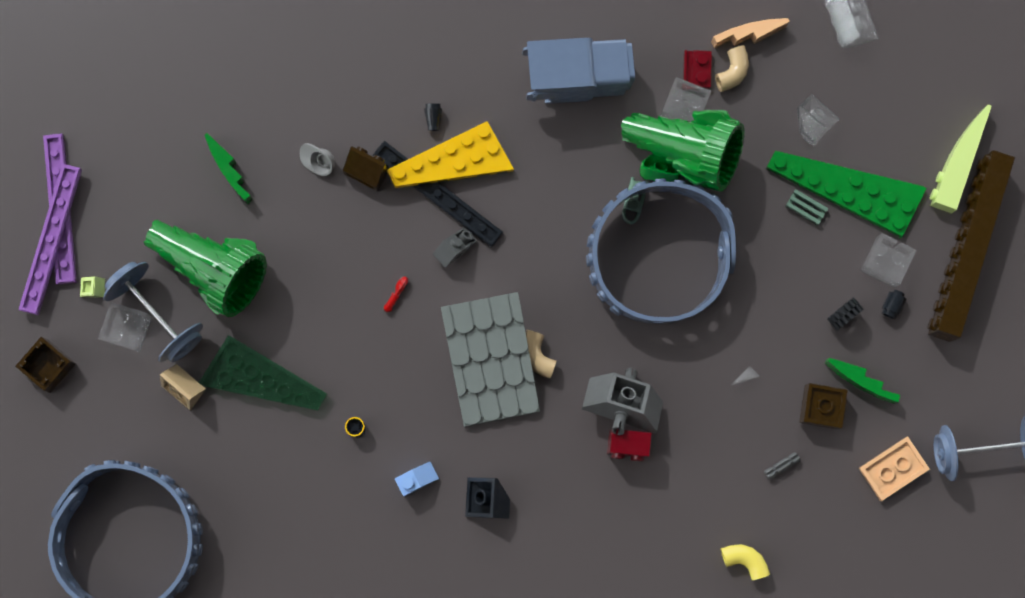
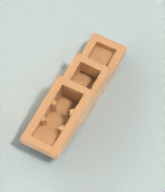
M788 18L747 23L713 36L711 43L716 48L731 40L733 45L736 46L751 38L755 44L786 28L790 21Z

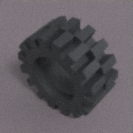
M853 297L830 315L827 320L837 331L857 316L864 308Z

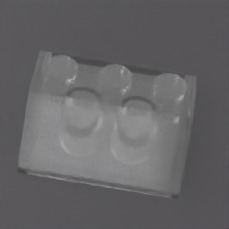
M825 0V6L830 13L831 23L836 30L837 41L841 47L852 48L879 39L866 0Z

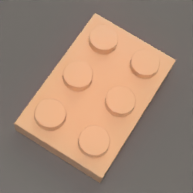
M907 436L858 469L878 499L883 501L928 471L929 467Z

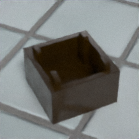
M40 337L15 367L43 391L51 393L76 363L48 339Z
M812 383L806 384L804 386L799 423L841 429L843 427L848 390Z

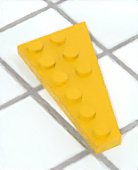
M486 121L387 169V174L394 187L401 188L422 183H436L443 180L450 181L485 174L492 175L498 172H513L514 168L491 126Z

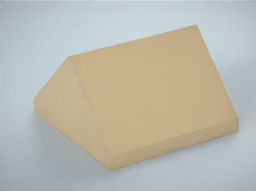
M177 364L160 374L161 386L189 410L194 407L206 389Z

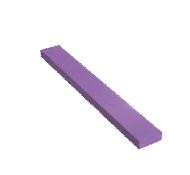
M62 133L43 136L49 206L61 166L66 164L64 135ZM71 211L54 263L57 285L77 283Z
M66 164L61 166L18 309L20 311L35 315L40 313L81 176V168Z

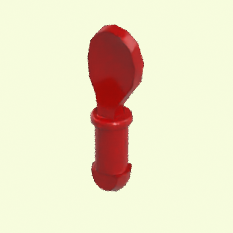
M406 276L397 281L395 293H391V297L386 305H384L385 312L393 310V306L408 283L409 279Z

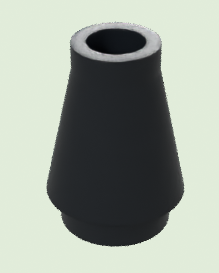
M425 104L424 113L428 131H439L442 114L441 104Z

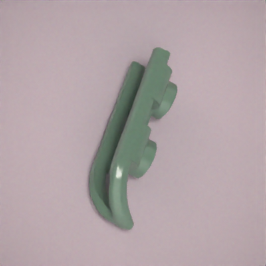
M631 177L628 190L633 189L635 184L641 181H635V178ZM646 193L641 194L640 201H638L639 195L633 196V199L629 198L624 202L622 217L625 223L632 225L637 222ZM626 210L637 212L633 221L626 218Z

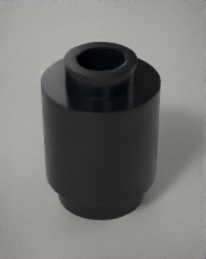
M898 290L889 291L883 303L881 314L891 319H896L906 303L905 294Z

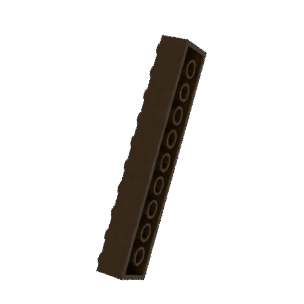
M992 150L989 154H985L982 159H979L976 165V170H978L977 176H974L972 179L971 187L973 189L966 198V212L964 211L961 215L960 222H962V225L955 234L954 239L957 241L949 254L951 261L944 270L946 277L938 290L940 297L934 303L933 311L935 313L927 326V329H930L928 333L930 336L948 342L961 338L1015 160L1013 156Z

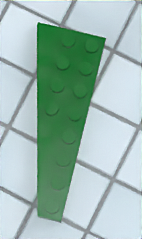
M776 150L766 169L900 238L904 235L927 189L924 186Z

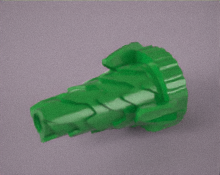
M694 111L692 114L694 120L691 122L682 119L672 120L662 116L654 118L640 113H632L631 116L623 119L621 124L623 141L636 144L637 148L652 152L654 155L665 159L683 177L695 185H702L719 192L724 191L729 185L742 154L745 128L739 120L732 119L728 111Z
M154 220L144 241L146 247L158 253L164 260L175 267V271L189 278V283L199 288L198 292L208 307L217 315L222 314L226 317H234L242 312L256 296L266 274V257L257 250L256 243L250 240L225 238L221 245L209 237L205 239L196 233H188L176 225L172 227L162 221Z

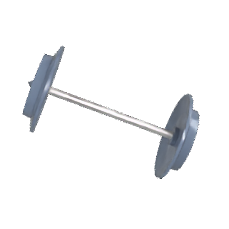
M130 262L108 279L105 284L106 292L103 299L111 301L131 290L174 338L159 355L158 361L161 363L168 360L172 363L187 355L202 339L200 332L203 329V324H195L177 335L134 287L147 272L149 264L147 262L138 264Z
M1025 416L1021 421L1020 427L1021 442L957 450L951 429L947 425L941 426L939 434L934 437L933 443L934 457L939 472L945 474L949 481H955L959 468L958 454L1022 447L1025 458Z

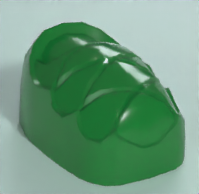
M650 154L644 159L639 168L640 176L643 179L654 182L655 179H666V182H674V180H679L680 173L672 167V164L654 154Z

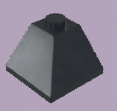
M467 477L465 517L509 519L510 498L498 478Z

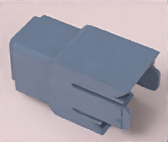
M592 38L528 41L527 47H524L522 50V55L528 56L531 90H534V92L527 93L526 100H532V102L536 100H545L546 104L589 101L593 97L624 95L626 90H630L635 80L632 43H626V39L593 41Z

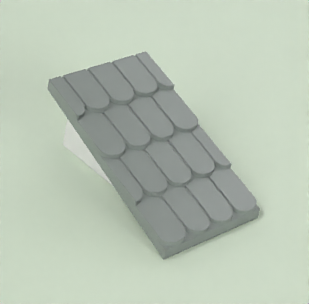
M518 292L441 307L464 427L540 412Z

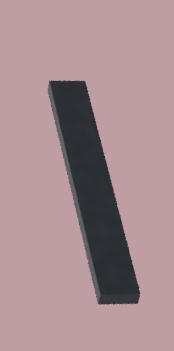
M383 141L373 154V157L377 155L383 158L387 168L394 167L408 160L407 157L386 141ZM439 182L422 183L412 186L491 248L503 234L502 230Z

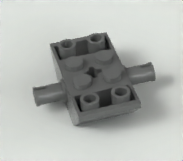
M628 368L625 371V376L613 372L589 379L582 410L614 420L612 432L616 434L618 429L617 435L624 434L625 424L655 434L657 433L663 401L650 384L636 380L638 374L636 369H634L633 375H631L632 368Z

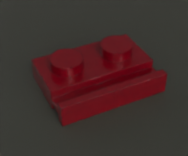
M684 50L683 88H711L712 51Z

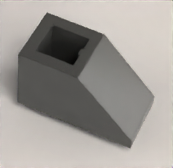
M463 227L443 240L433 252V255L446 268L462 256L477 240Z

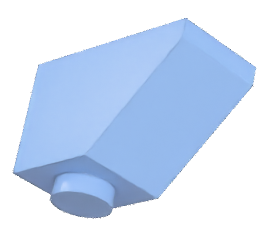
M427 462L395 478V481L405 497L438 480L439 477L431 462Z

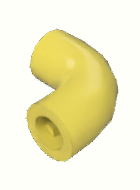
M739 544L720 549L726 567L736 564L744 565L749 571L751 580H757L770 575L764 558L754 548Z

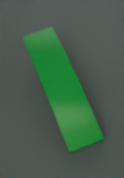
M206 133L204 136L220 171L237 194L247 204L253 200L252 197L240 186L245 180L232 168L237 162Z
M832 358L826 359L825 364L856 388L892 404L899 402V394L882 390L884 382L865 376L867 369Z

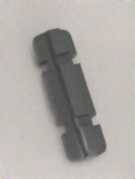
M796 452L790 454L788 458L786 457L774 464L773 467L764 471L768 479L774 478L776 474H780L792 467V464L795 465L800 462V457Z

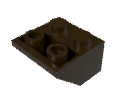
M351 146L343 167L344 175L378 192L387 175L385 160L377 155H374V157L368 155V151L358 146L355 148Z

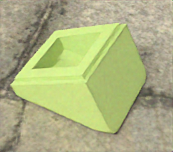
M81 278L80 297L100 298L104 296V278Z

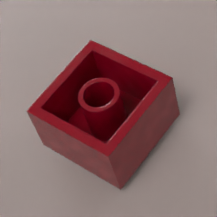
M612 429L609 431L607 454L612 455V459H624L627 456L631 457L632 461H644V458L649 457L651 433L624 430L623 435H617L618 429L616 434L612 432Z

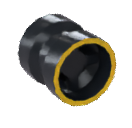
M352 417L345 423V430L350 436L357 438L365 433L366 426L360 418Z

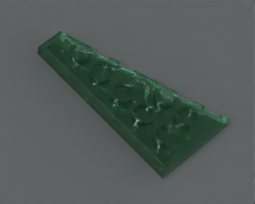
M229 335L199 381L205 387L316 411L319 410L328 395Z

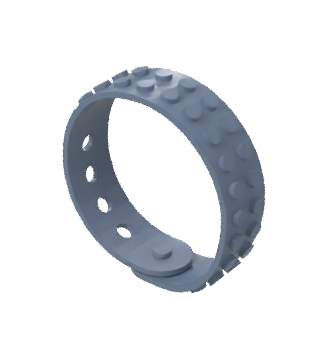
M655 179V182L646 183V181L639 182L631 190H628V188L624 189L616 196L617 200L615 202L610 200L602 209L604 212L603 216L598 215L591 227L594 229V232L588 236L586 247H589V253L586 255L587 267L590 266L591 274L589 279L591 285H595L598 291L596 295L602 303L606 302L611 307L609 310L615 315H623L644 323H673L703 311L721 293L728 274L734 273L736 238L731 211L729 208L724 207L721 199L715 194L707 193L699 185H687L682 180L666 182V179ZM648 192L681 194L702 203L716 216L720 223L722 231L720 232L718 244V273L716 281L705 300L688 313L674 317H653L637 313L618 302L603 282L597 256V245L602 226L609 214L618 205L633 196Z
M108 460L103 461V465L96 466L92 464L84 468L85 471L78 475L67 487L51 514L54 520L50 527L48 556L52 571L64 590L72 598H94L82 589L72 576L67 564L64 547L68 524L88 492L87 485L104 473L117 470H131L143 474L165 487L175 498L184 515L188 534L186 558L176 580L158 598H174L177 593H182L189 585L187 581L191 575H195L198 569V557L201 556L203 544H200V535L203 534L201 523L197 519V515H199L198 510L189 501L188 497L190 496L187 491L174 484L176 481L170 476L159 475V470L145 465L143 468H140V463L124 461V464H120V461Z

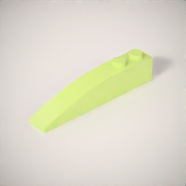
M987 105L982 109L958 139L949 154L942 172L939 171L936 177L938 184L936 189H933L930 199L932 202L930 206L951 214L957 210L992 107L991 105Z

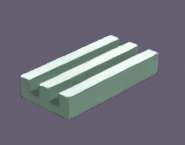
M796 189L785 207L816 225L820 224L828 210L827 207ZM795 196L799 197L800 199L804 200L805 202L809 203L815 208L821 210L822 212L817 211L816 209L812 208L811 206L807 205L801 200L795 198ZM792 201L800 205L801 207L805 208L806 210L812 212L813 214L817 215L818 218L816 219L815 217L811 216L810 214L791 204Z

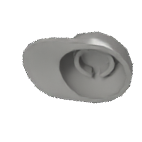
M309 143L301 146L300 160L307 169L320 176H327L333 171L335 159L329 150L318 148Z

